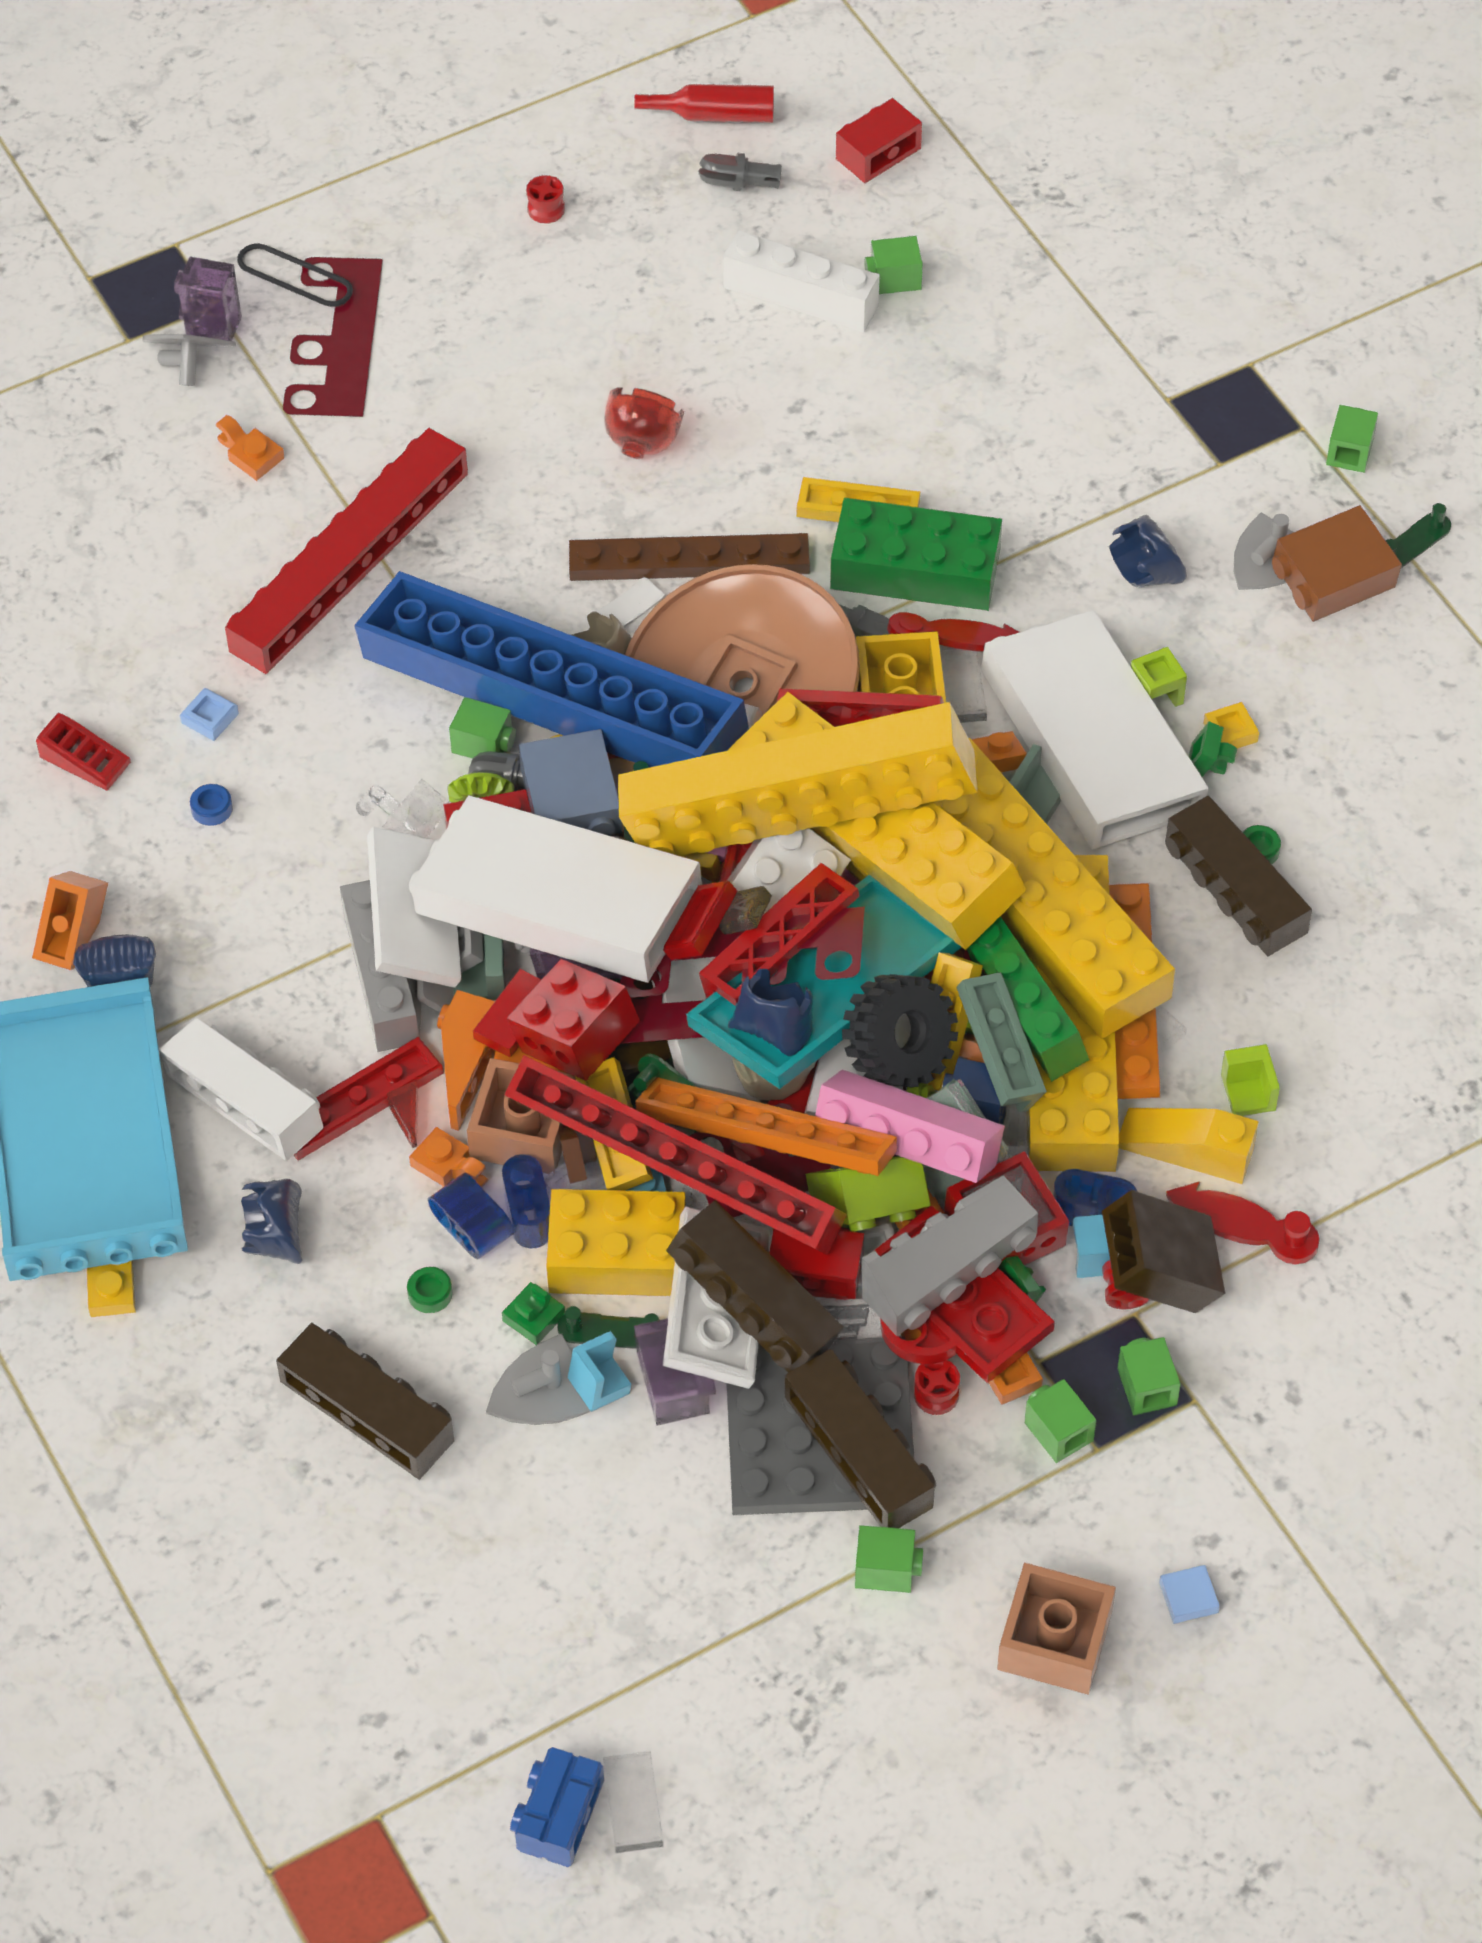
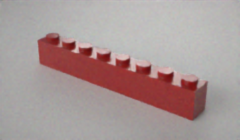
M429 427L418 438L411 440L405 451L393 463H388L383 468L381 474L368 487L362 488L355 500L343 512H338L332 518L330 524L318 536L312 537L304 550L295 559L284 564L279 574L266 587L260 588L250 603L240 612H236L231 616L225 626L229 652L264 674H267L468 475L466 448Z
M525 1055L504 1094L828 1255L847 1216L841 1210Z

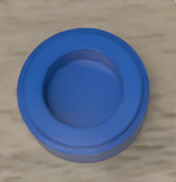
M202 785L190 797L192 816L200 824L206 826L221 824L232 813L231 795L221 785Z

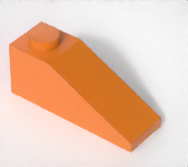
M460 990L456 991L450 1005H443L437 1021V1027L441 1029L450 1126L451 1129L457 1131L460 1130L483 1081L489 1060L495 1055L494 1049L473 1038L474 1028L495 1001Z

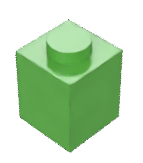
M917 236L871 240V256L864 259L865 270L879 274V294L922 290L923 263Z
M1339 405L1330 438L1326 465L1365 473L1374 440L1378 412Z
M464 697L449 727L451 752L472 759L477 754L486 751L510 752L516 738V729L512 728L511 711L509 709Z
M1161 1337L1152 1340L1139 1338L1131 1341L1126 1346L1120 1347L1118 1372L1133 1415L1177 1406L1180 1381L1165 1338Z
M1065 1379L1051 1387L1049 1385L1041 1386L1026 1401L1024 1423L1055 1463L1060 1462L1094 1441L1096 1419Z
M859 1525L855 1588L911 1593L912 1576L922 1575L924 1549L914 1547L915 1530Z

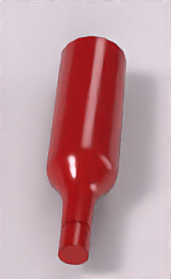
M689 84L671 94H635L634 107L635 109L669 110L677 113L687 121L773 123L774 86Z

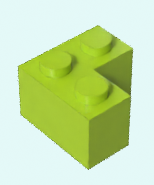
M901 1156L892 1157L879 1176L863 1174L844 1167L805 1174L809 1195L846 1213L847 1216L841 1227L849 1228L851 1232L876 1227L875 1218L889 1215L890 1223L913 1219L917 1217L915 1209L931 1206L923 1165Z

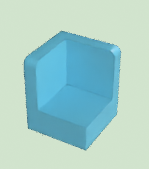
M1103 1216L1075 1217L1073 1219V1231L1077 1248V1277L1103 1276L1102 1266L1110 1260Z
M611 1331L574 1347L568 1379L591 1412L629 1395L632 1384L613 1358L616 1338Z

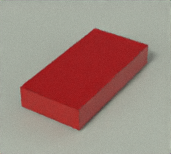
M730 881L697 886L662 950L671 960L703 955L738 892Z
M519 969L474 1028V1040L511 1057L519 1045L507 1017L542 979Z

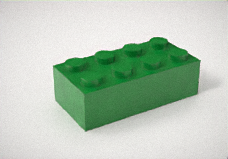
M844 498L831 555L830 589L989 611L1001 549L1002 519Z

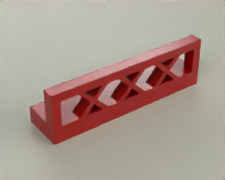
M779 688L777 698L779 701L789 692L834 727L944 703L942 696L782 688Z
M820 863L699 972L706 999L717 992L736 1006L742 984L734 989L727 984L730 980L740 974L743 969H748L749 979L755 975L758 969H768L771 977L778 971L779 965L788 958L789 961L801 950L798 948L838 912L843 908H847L860 896L858 888L823 863ZM810 914V922L803 929L786 930V922L793 916ZM779 941V950L772 957L755 958V950L762 943Z

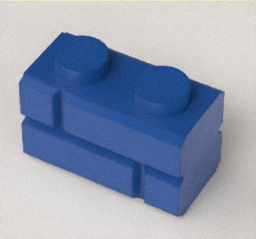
M554 1747L548 1749L543 1762L538 1760L534 1762L527 1782V1788L532 1789L526 1805L518 1803L510 1825V1831L515 1832L516 1847L520 1852L540 1859L543 1857L547 1861L565 1867L572 1866L605 1781L604 1768L600 1762L582 1756L576 1757L573 1753Z

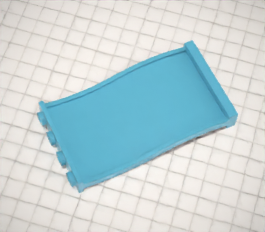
M148 977L0 1002V1216L3 1238L2 1255L9 1281L32 1280L44 1275L78 1272L85 1268L108 1264L119 1265L131 1260L155 1256L166 1257L174 1253L188 1251L158 1050L154 1004Z

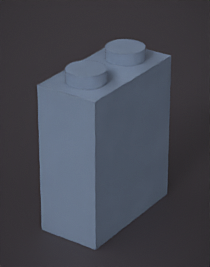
M601 729L519 744L521 772L532 814L608 836L622 833V821L619 818V799Z

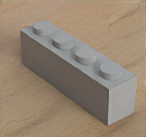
M370 880L340 886L345 923L377 1052L399 1048L418 1036L420 1038L421 1002L417 998V980L376 971Z
M1004 1176L999 1177L960 1200L955 1207L953 1215L948 1216L945 1213L939 1212L927 1219L925 1226L917 1236L911 1238L905 1232L893 1239L890 1244L892 1249L880 1257L873 1251L862 1257V1298L896 1336L908 1328L914 1330L920 1327L929 1318L933 1309L943 1302L949 1304L955 1301L965 1291L967 1284L978 1276L981 1278L989 1276L999 1267L1001 1259L1014 1250L1020 1252L1026 1249L1034 1241L1037 1234L1038 1212Z

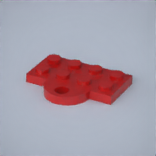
M931 1205L873 1251L881 1257L892 1249L890 1246L891 1241L906 1232L911 1238L917 1236L925 1226L927 1219L939 1212ZM999 1268L985 1278L978 1276L966 1285L962 1295L952 1303L946 1304L943 1302L933 1309L929 1318L917 1328L920 1330L921 1335L915 1340H902L880 1318L882 1337L890 1350L900 1358L916 1364H936L948 1360L957 1354L987 1384L1052 1333L1055 1327V1321Z

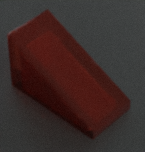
M416 1080L387 1093L389 1109L412 1148L417 1147L418 1088Z

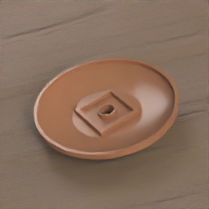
M751 564L725 567L698 576L681 585L661 600L644 618L635 631L625 653L628 657L741 698L745 704L759 707L762 716L778 702L779 688L857 692L859 682L860 659L857 640L848 618L837 601L813 580L797 572L770 565ZM744 678L753 679L751 688L746 692L737 693L734 691L735 684L739 680Z

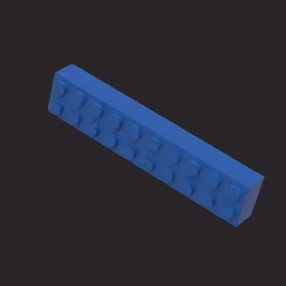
M401 571L396 574L354 625L363 658L462 697L509 709L514 717L564 736L601 729L608 753L634 763L644 761L647 763L648 768L728 751L749 730L745 703L741 698Z

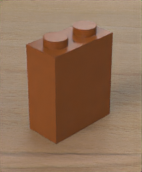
M1361 505L1279 538L1272 558L1275 574L1279 579L1285 580L1292 591L1296 605L1301 610L1306 611L1312 622L1395 588L1402 566Z

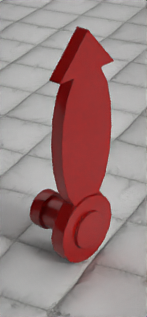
M909 612L893 614L889 618L887 625L889 634L938 632L939 645L984 652L985 643L1000 636L1006 637L1019 633V631L1005 623L1003 628L983 622L963 619H937L929 622L925 618Z
M1200 1181L1166 1191V1197L1170 1203L1210 1215L1214 1234L1224 1239L1256 1246L1269 1245L1278 1259L1295 1265L1308 1262L1318 1252L1320 1241L1318 1231L1311 1224L1309 1216L1302 1211H1292L1286 1215L1285 1219L1276 1220L1270 1212L1242 1197L1220 1191H1197Z

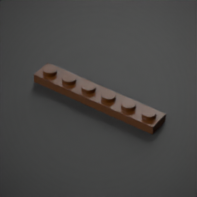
M808 533L569 540L570 581L642 579L643 577L647 579L694 578L725 567L751 564L770 565L785 568L799 574H810Z

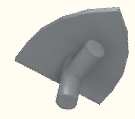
M152 334L143 336V342L181 345V350H160L157 359L160 365L180 366L179 385L195 386L197 346H236V342L186 334Z
M1261 512L1239 537L1234 552L1233 570L1238 590L1265 589L1286 583L1284 579H1279L1275 574L1272 558L1277 540L1293 533L1292 530L1288 529L1289 518L1287 515L1277 514L1272 519Z
M562 1334L543 1341L522 1353L504 1371L493 1389L486 1414L509 1422L541 1425L560 1423L590 1412L568 1379L572 1352Z

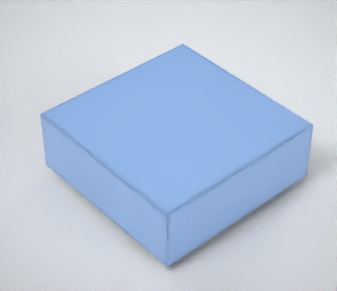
M204 688L180 714L181 723L215 741L236 718L239 711L235 703Z
M1205 1565L1160 1575L1159 1583L1173 1624L1219 1612L1220 1606Z

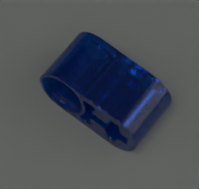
M515 1155L509 1158L502 1168L504 1198L513 1237L519 1245L525 1248H539L548 1242L550 1202L542 1168L539 1161L530 1155ZM519 1181H529V1182H530V1183H528V1184H526V1185H518V1184H515V1183H517V1182H519ZM533 1209L534 1220H528L525 1211Z
M1068 1169L1056 1177L1053 1196L1069 1219V1226H1073V1219L1075 1217L1102 1215V1210L1130 1190L1137 1191V1189L1130 1181L1123 1178L1079 1169Z
M462 1173L427 1199L428 1205L436 1219L475 1259H480L514 1234V1227L507 1214L467 1173Z

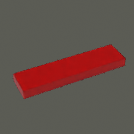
M418 1036L317 1096L316 1098L320 1103L319 1113L324 1128L295 1153L294 1157L298 1161L442 1075V1064Z

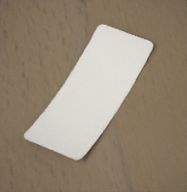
M643 577L621 596L596 611L610 618V614H613L621 622L622 626H625L650 609L665 594L646 577Z

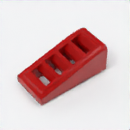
M59 712L36 738L41 759L106 791L131 763L130 757L75 720ZM75 744L78 745L73 753L69 752ZM89 753H94L92 757L85 763L84 759L89 755ZM104 759L108 760L109 763L101 772L96 770Z

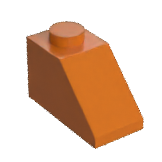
M67 871L49 878L32 955L33 959L68 970L75 968L73 961L76 950L80 945L90 941L100 923L108 882L73 871Z

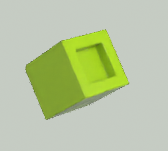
M1168 646L1131 660L1132 670L1151 699L1167 694L1175 707L1184 704L1187 675Z
M1267 1044L1224 1051L1221 1077L1232 1113L1246 1116L1276 1111L1280 1087Z

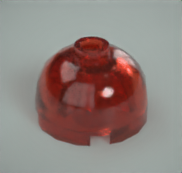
M623 387L611 390L605 408L604 425L606 433L616 445L622 448L621 452L624 455L634 459H643L644 455H655L668 449L675 442L683 420L684 410L681 409L677 413L674 410L676 404L674 401L658 393L634 388L632 395L621 394Z

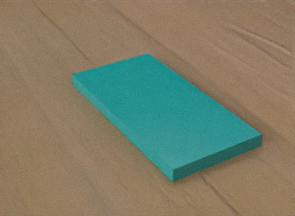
M868 875L855 885L860 896L847 907L865 906L861 965L858 974L850 978L821 980L815 974L817 947L801 949L787 962V973L784 981L771 985L773 987L798 982L804 994L806 987L812 993V1032L802 1050L793 1056H787L772 1044L764 1041L763 1038H757L755 1034L750 1035V1033L743 1032L742 1030L728 1028V1023L733 1016L736 1006L717 992L686 1014L688 1026L781 1089L843 1040L842 1029L850 1028V1021L843 1019L845 1010H854L855 1005L850 1002V999L854 993L864 994L860 986L866 981L875 982L874 977L890 974L924 977L935 968L939 952L954 954L961 946L872 876ZM845 951L834 952L826 958L825 968L830 972H842L851 965L852 956ZM742 972L727 984L734 989L738 988L742 984Z

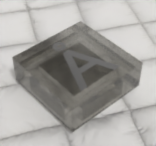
M764 886L738 891L718 928L725 935L757 928L772 895Z

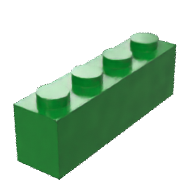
M1000 916L967 948V952L972 962L983 965L981 976L1001 972L1031 1052L1052 1082L1090 1059L1078 1029Z

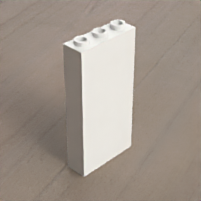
M1094 610L1081 614H1072L1062 620L1045 625H1036L1026 631L1006 637L1000 636L985 643L980 670L1029 749L1033 744L1042 747L1041 766L1057 789L1061 801L1091 849L1166 826L1169 817L1207 796L1209 788Z
M468 795L461 808L455 810L451 815L448 827L440 840L437 839L432 844L429 856L421 869H417L413 873L409 884V891L412 894L417 914L648 983L665 955V952L662 950L697 886L702 885L698 861Z

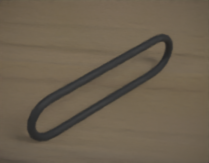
M255 243L245 246L237 256V263L245 272L325 306L336 307L345 304L353 294V287L345 278L265 244ZM253 249L265 250L344 284L347 288V293L342 299L337 301L325 300L246 266L243 262V257L248 251Z

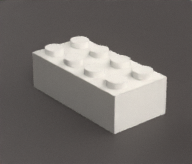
M810 829L795 831L790 835H776L754 840L727 880L732 883L738 892L730 904L733 905L732 908L727 910L722 920L760 917L820 863H823L841 876L851 859ZM755 894L744 905V908H748L747 911L733 908L735 904ZM716 957L688 959L686 961L701 971Z

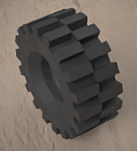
M890 974L874 977L875 982L866 981L860 986L864 994H853L850 1002L855 1005L853 1011L845 1010L843 1018L850 1021V1028L842 1029V1039H850L851 1042L850 1046L844 1048L847 1057L857 1058L851 1065L856 1071L865 1072L863 1077L887 1085L919 1087V1083L927 1084L933 1081L931 1073L941 1074L946 1068L941 1062L942 1059H952L954 1050L948 1048L949 1042L957 1041L958 1032L951 1031V1024L958 1022L957 1015L947 1011V1008L953 1005L950 997L940 996L944 989L938 984L930 983V980L924 977ZM905 1013L910 1021L911 1032L904 1047L899 1048L895 1039V1027L898 1019Z

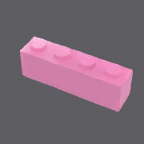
M843 1069L821 1085L815 1113L816 1117L897 1136V1152L895 1155L975 1183L996 1167L1005 1127L993 1121Z

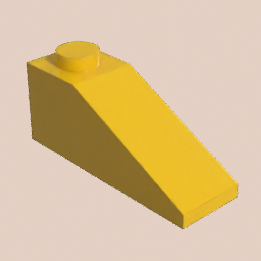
M1128 1108L1119 1133V1149L1243 1184L1254 1151L1259 1121L1219 1109Z

